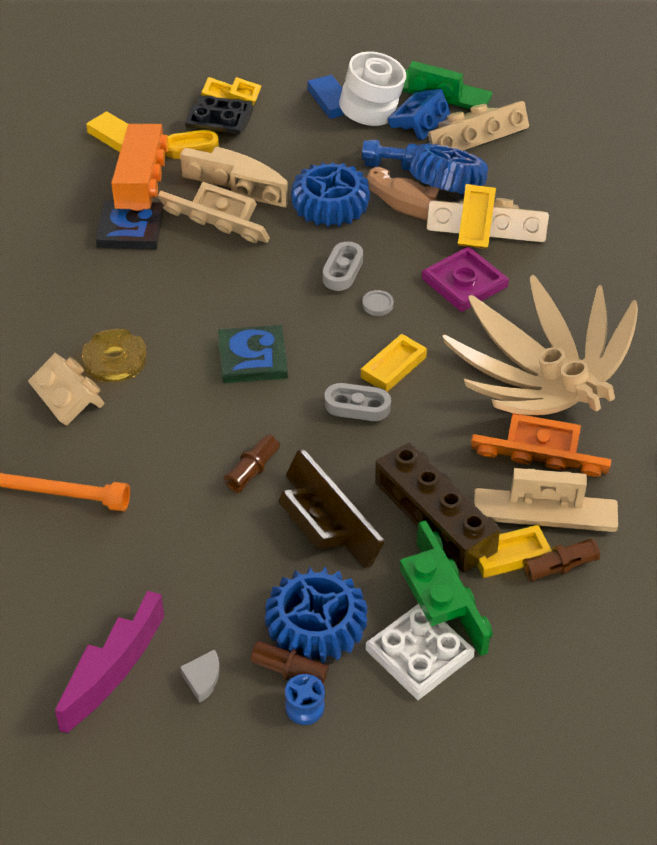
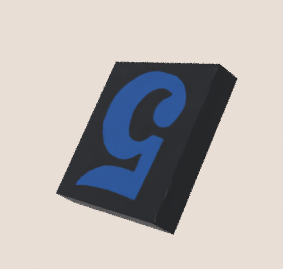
M104 201L96 236L97 248L157 249L163 216V203L152 202L150 209L134 211L131 209H115L114 201Z

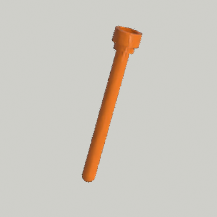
M0 473V487L102 501V504L108 506L109 510L122 512L126 511L130 501V485L128 483L113 482L111 485L106 484L105 487Z

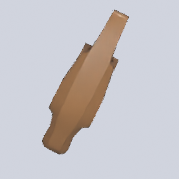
M381 167L372 168L368 173L369 190L385 201L391 209L425 221L428 220L429 203L431 200L438 199L439 188L424 187L418 182L407 178H390V171Z

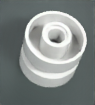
M361 52L354 55L350 60L345 78L346 81L339 100L343 113L350 119L364 125L380 126L389 123L387 118L396 110L399 96L406 79L405 69L398 61L382 53Z

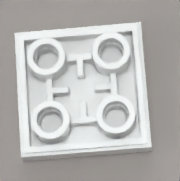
M419 604L366 642V651L417 700L421 699L474 658L475 649L447 623L443 622L430 626Z

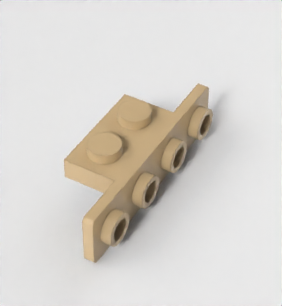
M518 101L500 108H487V104H480L471 107V112L466 114L463 112L447 115L448 120L438 123V129L428 132L430 144L447 145L448 147L463 151L527 129L529 122L525 102Z
M202 182L193 202L160 191L158 194V198L164 205L163 208L170 214L179 216L180 213L187 215L191 220L201 225H205L206 222L213 224L218 230L227 234L233 231L252 243H257V241L268 243L270 239L263 226L249 221L257 205L253 198L206 182Z
M496 198L489 237L545 242L549 214L544 211L519 209L518 205H513V200ZM460 199L459 203L431 200L429 203L427 230L459 233L464 199Z
M514 468L510 491L475 489V506L486 517H491L495 522L616 532L618 529V504L616 500L584 497L587 486V474Z

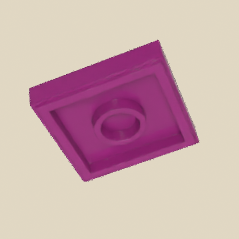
M469 246L422 270L421 278L461 312L471 307L470 295L483 301L507 288L509 278Z

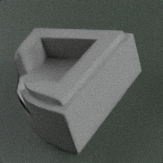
M215 649L180 667L182 677L199 703L212 694L219 677V659Z

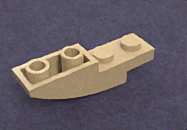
M215 147L212 153L184 148L180 154L182 177L229 187L232 192L253 198L258 202L285 208L288 205V181L269 166L251 157L220 147Z

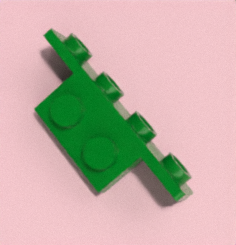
M416 61L411 62L408 70L405 69L406 79L402 89L403 92L414 94L417 91L442 89L448 104L467 109L480 104H487L488 106L492 99L491 91L463 84L462 73Z
M426 521L419 522L417 546L421 553L400 560L399 569L430 626L458 617L480 656L487 654L490 638L493 637L489 620L486 616L481 617L478 612L474 595L469 587L463 586L454 560L448 559L444 553L439 534L436 531L432 532Z

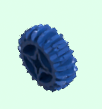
M421 144L415 148L410 160V173L417 180H421L422 183L429 184L431 187L447 190L451 193H465L466 184L483 186L488 177V165L485 161L474 154H469L466 151L448 147L447 145Z
M321 162L319 166L311 164L309 169H301V174L295 175V180L291 187L293 208L297 210L298 216L305 217L306 222L314 221L316 226L323 223L327 227L330 224H336L340 227L343 222L351 224L352 219H360L361 214L366 212L368 201L370 200L368 179L363 177V172H356L355 166L347 168L345 163L336 165L334 162L331 164Z
M309 566L306 574L303 575L295 570L292 580L282 577L280 587H272L270 598L267 599L265 604V626H267L271 641H277L278 648L289 650V652L293 649L297 650L298 655L309 659L318 658L323 664L326 661V656H332L338 661L341 657V651L351 654L354 643H360L363 631L367 627V604L363 600L361 588H354L352 578L342 581L340 570L333 575L328 574L326 567L323 568L321 573H314ZM345 616L338 625L333 628L331 627V625L338 622V618Z

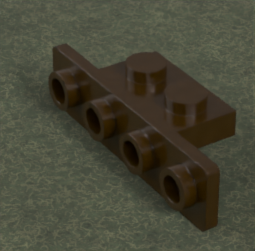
M298 450L286 473V477L296 489L283 491L278 503L317 549L345 545L364 568L371 567L384 545V539L305 450Z

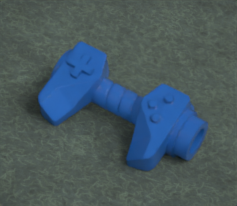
M364 140L362 160H365V166L378 167L382 158L401 160L402 170H410L412 153H414L415 148L419 145L410 143L405 149L380 146L379 140Z

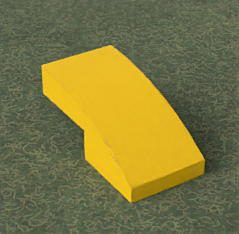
M208 77L201 95L251 101L254 106L261 90V85L237 77L233 85Z

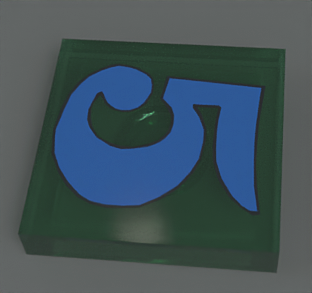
M282 325L218 329L223 383L288 378Z

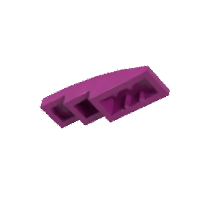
M147 591L133 621L118 617L103 648L87 645L55 709L61 732L68 733L99 707L128 675L148 647L164 618L162 594Z

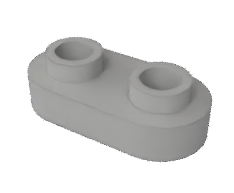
M341 242L333 248L323 268V284L327 288L334 291H342L348 289L353 284L363 264V249L359 244Z
M336 383L326 389L324 406L334 416L380 421L390 414L391 397L387 391L381 388Z

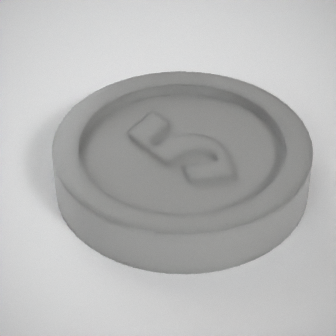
M374 290L364 295L362 307L370 315L384 316L392 311L394 300L389 293Z

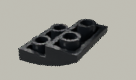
M200 95L197 104L191 106L185 125L188 128L241 134L252 115L253 102Z

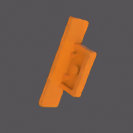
M513 413L508 440L472 434L471 449L477 450V454L484 457L496 458L497 454L511 456L512 461L521 464H531L532 461L546 463V467L554 470H566V467L580 469L581 474H587V476L600 477L601 473L608 474L611 466V459L576 453L581 425Z

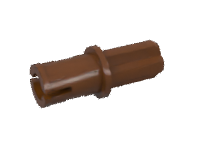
M267 434L250 452H243L239 463L224 477L227 487L236 493L242 492L256 474L259 475L265 470L264 464L279 449V441L273 435Z
M257 641L251 652L252 663L283 674V679L286 680L299 674H309L317 677L324 684L327 677L326 672L329 670L328 664L298 655L297 650L293 649L289 652L262 641Z

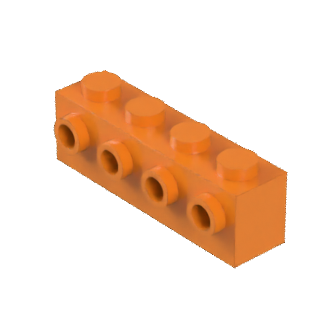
M128 124L111 183L115 209H131L134 211L150 209L153 197L158 196V182H161L162 178L161 167L165 166V152H168L169 146L168 135H163L162 124Z

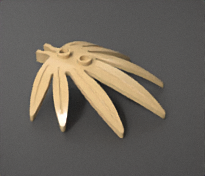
M535 275L530 277L532 294L540 324L551 348L545 349L473 295L469 296L470 305L490 338L504 354L525 370L522 371L447 335H443L444 343L473 367L497 380L525 388L494 386L464 379L466 387L486 396L505 400L492 399L493 407L522 415H547L563 411L580 401L588 403L589 407L597 412L601 409L599 398H605L610 402L615 399L613 386L606 381L618 369L630 347L637 321L638 307L636 300L631 302L604 352L607 337V311L602 286L599 285L597 287L587 329L585 358L580 360L566 322Z

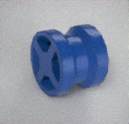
M299 674L287 682L285 687L286 714L294 723L311 725L323 716L325 710V690L321 680L313 675ZM311 700V703L302 704L304 701Z

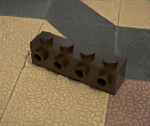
M408 442L376 460L375 484L417 527L419 522L426 521L432 532L436 531L439 534L444 553L449 559L454 560L457 567L463 573L478 565L479 559L483 556L489 558L498 552L500 529L491 517H486L475 506V503L468 495H464L458 490L448 475L441 473L430 462L425 453L419 452Z

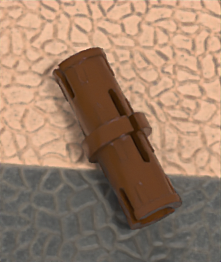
M591 537L565 547L557 545L552 547L550 552L523 559V569L530 582L558 572L563 575L571 572V568L600 560V551L596 541Z

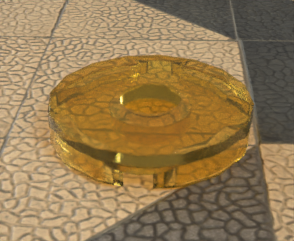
M108 329L93 335L92 340L88 344L86 341L82 348L81 357L86 372L93 378L104 382H120L131 379L142 371L147 362V348L143 339L139 335L137 337L131 335L129 330ZM113 352L121 353V355L116 357L107 356Z

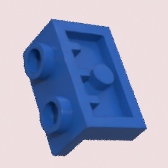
M442 89L417 91L387 119L391 128H413L417 139L423 140L428 136L429 131L434 130L438 123L442 122L450 114V110Z

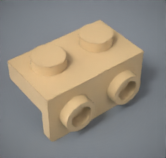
M54 353L28 382L57 419L68 426L90 402L99 408L105 403L98 395L101 391L100 388L90 378H84L81 375L84 369L71 357L65 360Z

